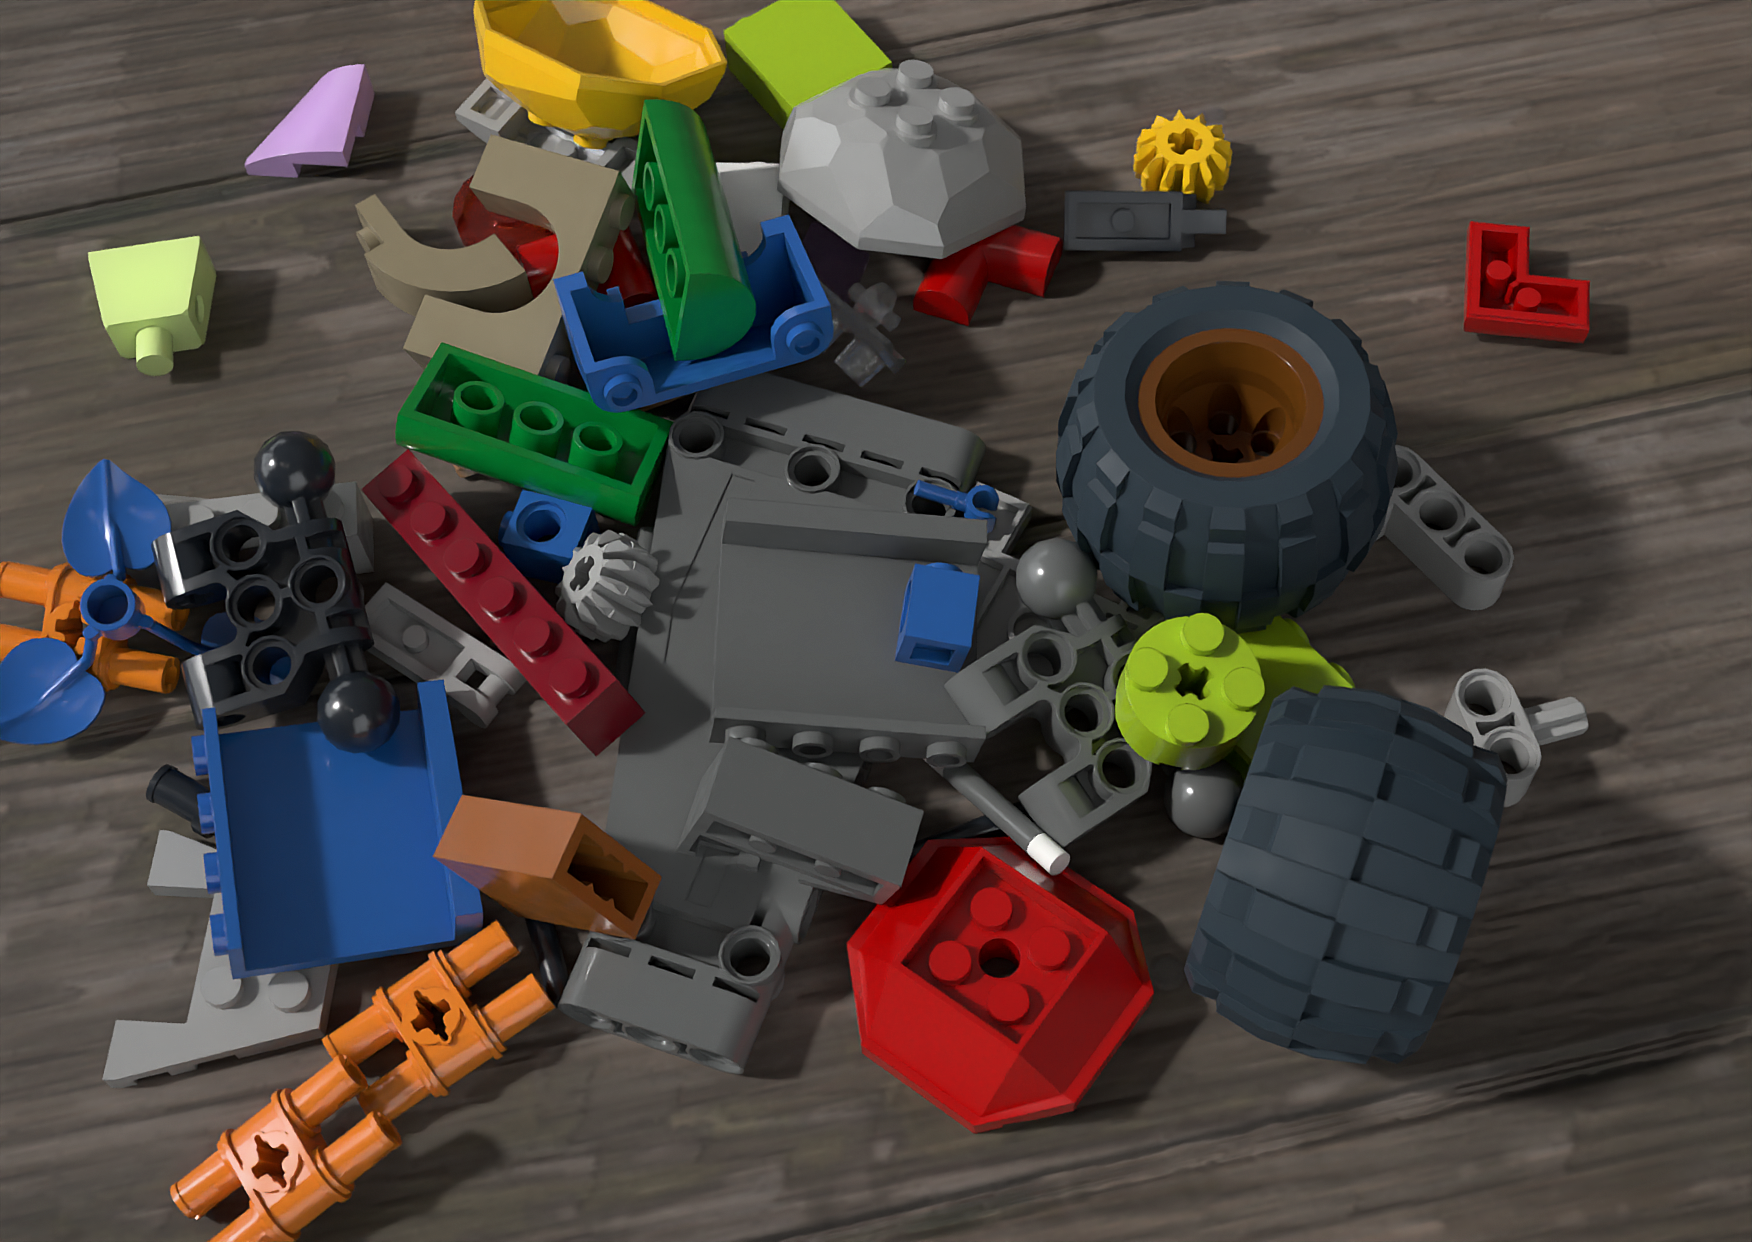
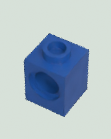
M522 490L514 512L507 511L501 521L498 542L500 547H503L506 557L523 576L559 584L564 576L562 567L569 565L573 558V549L575 547L583 548L587 537L593 532L600 535L601 533L593 508ZM556 535L549 541L536 542L543 536Z
M938 562L928 565L915 563L904 592L895 661L956 673L960 672L971 648L980 575L964 573L959 567L948 563Z

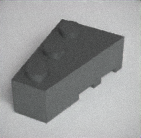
M729 737L700 781L676 852L696 857L700 845L739 854L736 862L737 868L757 873L761 861L778 864L800 872L799 884L882 905L902 886L924 811L907 805L905 798L892 790L881 787L866 789L842 780V775L830 766L813 762L803 765L778 755V750L765 741L755 738H742L738 740Z

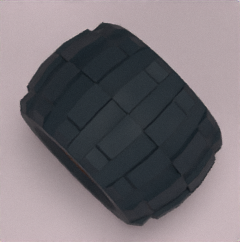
M1216 281V286L1190 290L1185 286H1181L1154 295L1152 304L1138 313L1125 312L1103 332V337L1095 343L1091 355H1088L1083 369L1077 370L1058 420L1056 483L1063 498L1062 513L1080 550L1091 554L1097 570H1101L1106 585L1113 590L1116 596L1136 611L1148 607L1163 614L1165 620L1191 616L1196 613H1208L1219 619L1223 625L1231 627L1237 634L1266 630V625H1271L1274 617L1287 613L1297 619L1330 597L1341 581H1344L1348 572L1356 571L1379 536L1385 524L1398 470V459L1395 449L1398 432L1393 407L1378 366L1369 363L1368 353L1361 347L1362 340L1341 319H1329L1313 309L1314 301L1282 289L1280 292L1250 287V282ZM1265 451L1270 456H1260L1256 452Z
M1324 685L1320 692L1315 694L1293 686L1274 698L1251 762L1184 967L1191 991L1216 1000V1012L1256 1038L1312 1058L1366 1064L1369 1058L1374 1056L1398 1064L1417 1052L1433 1025L1452 979L1476 910L1495 846L1507 791V776L1497 753L1475 746L1474 736H1472L1471 732L1434 710L1371 689Z

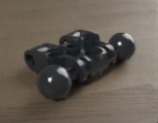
M302 431L279 432L263 443L254 458V480L262 497L273 506L285 509L289 526L274 531L258 520L235 510L159 536L153 540L151 548L167 608L173 610L191 609L225 600L226 613L230 621L237 628V635L233 642L189 658L181 665L195 725L198 730L204 731L202 709L215 707L218 728L225 729L305 705L323 673L324 665H326L330 682L317 701V722L325 738L339 750L350 753L370 752L388 742L400 723V701L393 686L382 676L368 671L364 652L375 643L363 602L364 589L359 578L356 576L342 520L328 518L323 501L327 498L335 484L336 463L328 445L316 435ZM259 537L260 545L257 553L246 562H239V552L243 544L251 538ZM330 577H337L338 587L333 597L324 603H316L315 593L322 581ZM274 596L275 608L272 615L261 623H255L254 612L257 605L265 598ZM290 656L291 670L284 681L272 685L270 682L272 666L277 660Z

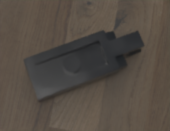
M1065 190L1064 250L1181 251V248H1195V234H1226L1227 210L1224 208H1196L1197 194H1183V191Z

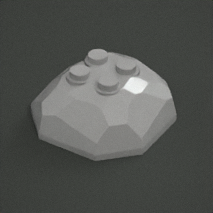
M906 60L900 63L899 68H885L858 75L793 107L782 133L777 191L857 249L943 259L1024 220L1026 198L1022 140L1002 119L970 91L933 74V68L923 61Z

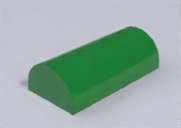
M658 99L644 100L631 190L634 194L635 205L674 360L702 359L728 349L748 332L755 319L756 303L703 120L691 108L678 102Z
M441 342L397 415L395 439L398 446L535 493L593 508L597 514L637 526L655 486L667 450L670 427L674 422L638 409L618 413L604 411L595 405L589 392Z

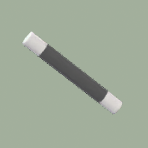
M967 763L954 768H940L930 765L1048 873L1057 875L1067 867L1070 855Z

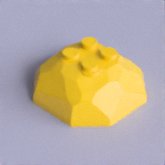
M475 0L474 18L484 76L500 91L526 109L529 120L541 126L558 127L574 134L573 140L575 143L585 148L603 149L607 146V142L614 138L638 135L644 100H669L694 110L711 97L725 74L727 61L711 29L649 0Z

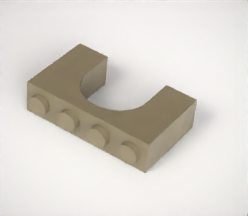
M491 134L469 188L487 211L535 224L555 233L559 247L555 273L547 287L537 298L525 306L509 312H482L425 295L403 349L425 369L439 345L443 342L566 385L571 371V361L569 358L572 349L553 279L583 271L587 283L595 291H597L599 283L603 284L607 281L614 262L612 250L620 230L627 229L633 218L635 209L634 194L618 170Z

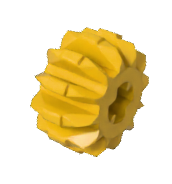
M1179 109L1173 121L1157 115L1151 129H1142L1141 135L1137 140V154L1134 155L1133 162L1135 178L1141 179L1143 191H1183V194H1197L1196 200L1208 205L1211 197L1214 196V191L1223 190L1224 185L1228 181L1229 166L1232 160L1231 142L1224 140L1222 125L1206 126L1203 113L1191 120L1185 119Z

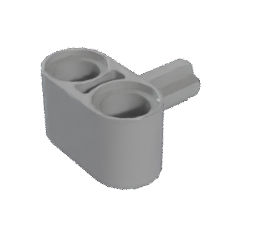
M1473 669L1465 673L1457 682L1444 714L1445 718L1472 733L1475 746L1496 752L1501 761L1507 762L1516 770L1517 774L1506 773L1507 791L1504 807H1509L1519 802L1525 795L1540 765V745L1581 735L1588 729L1587 711L1584 704L1576 698L1567 697L1524 709L1507 678L1489 669ZM1474 703L1481 705L1491 715L1483 716L1476 714L1466 704Z

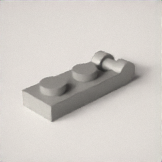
M385 583L365 605L375 643L367 651L416 683L444 679L447 702L457 708L468 720L481 728H487L499 714L496 706L506 694L514 695L526 681L525 677L510 660L388 583ZM475 670L487 676L477 690L465 684Z

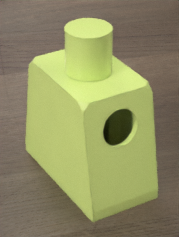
M200 236L88 252V260L104 327L119 355L127 359L136 358V367L141 373L150 376L165 375L173 369V352L196 349L205 343L216 281V270Z

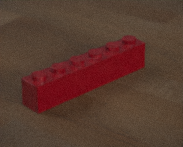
M409 449L361 489L560 719L596 757L646 713L615 676Z

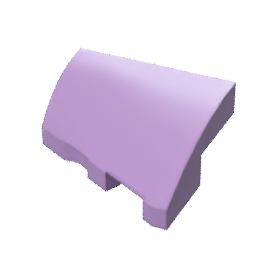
M365 64L343 66L324 75L247 158L245 168L248 175L298 178L302 164L348 167L355 136L364 137L375 95Z

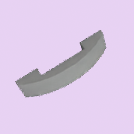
M487 78L455 111L457 120L485 143L488 142L492 134L618 170L630 189L632 187L638 142L631 138H617L613 143L607 142V146L603 149L582 147L573 140L574 134L558 127L541 126L529 120L528 111L500 91Z

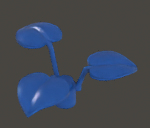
M103 459L97 463L78 486L67 509L62 528L63 551L71 566L85 577L97 578L105 576L104 579L89 585L81 597V614L89 624L83 630V636L85 637L83 655L78 660L73 649L58 639L33 638L20 643L5 656L0 664V740L22 745L53 744L79 735L95 722L104 706L106 692L102 683L92 674L86 672V670L94 663L98 639L101 636L111 640H125L134 636L140 629H145L196 656L225 646L236 638L237 628L230 621L226 612L215 614L208 619L202 631L201 644L189 640L146 615L145 606L140 597L124 583L126 569L144 570L155 564L151 543L159 536L172 532V521L164 503L152 490L129 476L110 460ZM254 616L255 623L263 622V620ZM290 656L277 660L270 671V682L272 685L284 681L291 670Z

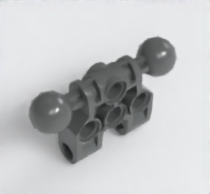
M1056 537L1032 545L1022 555L1016 569V586L1022 603L1034 614L1053 620L1061 619L1070 633L1033 625L961 670L945 683L944 688L969 725L986 726L985 740L1026 717H1032L1040 722L1041 733L1045 742L1053 751L1063 757L1064 765L1029 787L1018 796V799L1033 822L1060 847L1065 849L1129 808L1148 792L1152 762L1142 758L1130 747L1122 736L1115 718L1118 675H1121L1137 640L1128 629V624L1121 614L1107 619L1094 600L1098 572L1091 554L1081 551L1077 542ZM1032 653L1044 656L1053 667V676L1037 674L1030 667L1027 654ZM1065 708H1076L1082 711L1089 720L1090 732H1080L1073 729L1065 718ZM1224 759L1198 770H1181L1183 767L1160 763V767L1168 777L1164 786L1163 804L1169 821L1184 834L1199 838H1216L1228 833L1244 786L1241 773ZM1103 762L1114 763L1124 771L1127 778L1126 788L1115 787L1105 779L1102 772Z

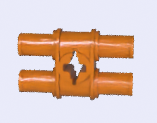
M10 561L1 562L0 598L44 606L45 614L42 631L0 623V661L2 662L5 656L20 643L33 638H54L65 642L73 649L79 660L83 655L85 643L83 623L89 625L81 614V597L89 585L104 579L105 576L97 578L85 577L79 574L68 562L59 564L53 569ZM126 574L124 583L140 597L144 603L147 616L152 617L155 621L173 631H180L185 627L190 609L173 610L167 608L162 590L138 586L136 580ZM104 636L98 639L94 663L86 672L92 674L102 683L105 692L115 690L120 685L165 694L173 692L176 688L180 676V661L178 658L128 648V639L111 640Z
M497 919L446 954L442 949L437 953L435 951L429 953L428 957L430 960L386 990L382 986L378 988L376 994L372 996L374 1003L372 1006L322 1038V1042L332 1059L338 1054H342L351 1058L356 1065L365 1061L396 1038L402 1043L405 1041L409 1050L406 1052V1056L408 1059L368 1086L363 1092L356 1095L366 1115L376 1110L377 1113L381 1112L390 1121H393L430 1094L435 1098L441 1095L446 1097L451 1093L449 1087L492 1057L496 1060L502 1058L503 1052L507 1050L506 1041L556 1008L533 973L482 1008L478 1004L472 1005L468 999L472 995L469 988L520 954L515 943ZM432 1006L445 1014L443 1021L446 1025L447 1041L439 1034L436 1035L434 1033L436 1027L432 1020L434 1015L430 1010Z
M338 1054L331 1062L295 1090L285 1088L284 1090L278 1089L271 1096V1102L236 1130L227 1129L224 1131L217 1143L218 1150L181 1180L174 1183L170 1187V1194L184 1215L191 1219L196 1218V1220H200L211 1209L243 1185L250 1197V1209L206 1242H295L300 1238L301 1229L337 1201L343 1203L351 1198V1194L355 1189L354 1181L390 1152L402 1145V1139L387 1116L373 1110L367 1117L330 1146L326 1144L320 1133L322 1130L321 1123L368 1087L367 1080L356 1063L348 1056Z

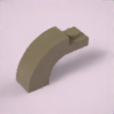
M375 194L355 205L363 227L356 234L366 252L364 255L376 288L388 301L402 311L416 317L425 295L487 313L509 312L521 308L534 300L526 271L495 234L476 244L463 248H433L411 238Z

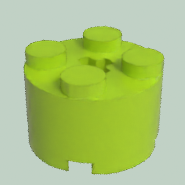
M1196 613L1191 616L1177 617L1155 625L1141 636L1134 645L1118 681L1115 718L1122 736L1138 755L1157 765L1163 763L1183 767L1181 770H1198L1219 762L1234 749L1258 711L1265 692L1259 663L1255 654L1242 637L1229 627L1223 625L1215 616L1208 613ZM1180 687L1183 691L1190 690L1193 693L1182 697L1177 693L1176 689Z

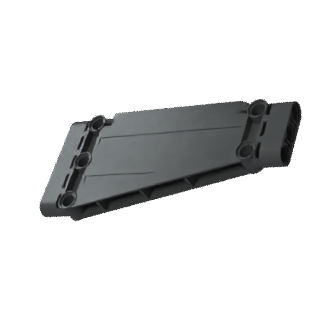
M765 372L697 391L687 413L677 418L672 424L669 432L650 555L658 560L657 570L654 575L660 579L659 586L651 593L650 601L653 605L646 607L641 615V624L638 627L628 693L646 713L620 737L605 829L609 836L661 875L662 879L635 940L593 931L589 932L558 1003V1008L565 1015L592 1028L722 1072L743 1074L772 1000L777 998L784 987V967L794 943L800 945L803 942L824 890L799 884L800 872L778 864L761 861L758 873L737 868L736 862L739 854L700 845L696 857L676 852L700 781L724 746V743L709 742L721 530L727 497L925 515L934 514L960 518L961 511L952 509L951 506L914 495V488L917 481L921 480L955 492L960 491L968 494L972 489L987 450L985 443L980 437L958 426ZM696 449H708L700 453H691ZM812 481L823 482V484L814 487L805 486L806 483ZM775 747L778 750V755L803 765L813 762L830 766L842 775V780L863 788L874 763L863 760L856 753L833 752L826 757L808 758L796 755L790 748ZM749 957H762L770 962L767 968L759 975L751 977L742 976L735 971L738 964Z

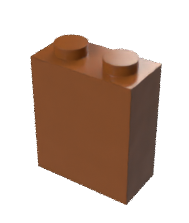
M467 795L461 796L433 854V858L518 917L633 940L636 939L662 879L661 875L581 813Z

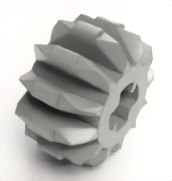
M608 529L601 535L593 532L587 537L583 548L575 547L573 549V558L569 565L562 567L564 571L563 580L556 586L555 594L560 597L556 605V612L565 619L568 625L575 628V632L591 640L596 638L606 643L610 639L622 641L627 636L630 626H640L641 615L645 608L653 605L650 601L651 593L659 586L660 579L654 575L657 570L658 560L650 555L647 549L638 545L639 542L624 533L617 534Z

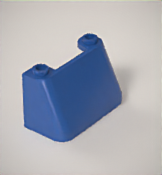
M789 214L760 222L762 241L758 248L750 256H748L747 251L741 252L756 303L755 319L748 332L737 343L710 357L687 361L674 360L659 299L625 308L618 286L606 289L607 295L598 293L589 286L583 271L553 279L570 346L595 405L608 412H626L806 361L822 353L833 339L834 326L831 306Z

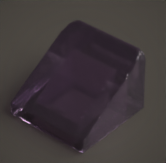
M812 221L802 242L827 298L850 304L870 260L869 254L864 250L855 248L825 225Z

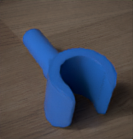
M921 480L917 481L914 495L951 506L952 509L962 512V518L987 520V534L993 531L997 518L990 512H982L976 508H984L990 511L997 510L999 496L994 488L988 485H979L973 487L967 494L960 491L955 492Z

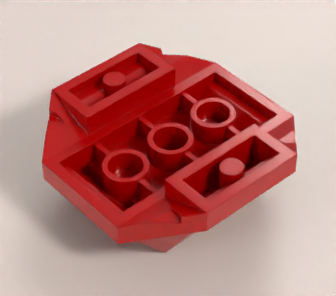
M1010 837L927 840L907 866L902 886L882 905L877 904L847 942L862 1054L974 1134L1002 1128L1004 1124L1037 1120L1074 1111L1149 1007L1154 995L1133 910L1069 867H1066L1057 875H1051ZM1001 957L1013 962L1017 970L1008 977L995 978L986 974L981 966L989 959Z

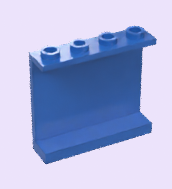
M444 679L418 682V709L400 711V723L391 739L374 751L350 753L337 749L325 738L318 722L219 734L215 707L202 709L204 735L191 736L195 774L196 776L209 774L210 793L197 794L201 832L202 834L215 833L217 852L203 854L208 895L221 893L223 913L210 915L214 956H229L233 980L458 946L482 930L483 909L479 889L433 858V854L463 795Z

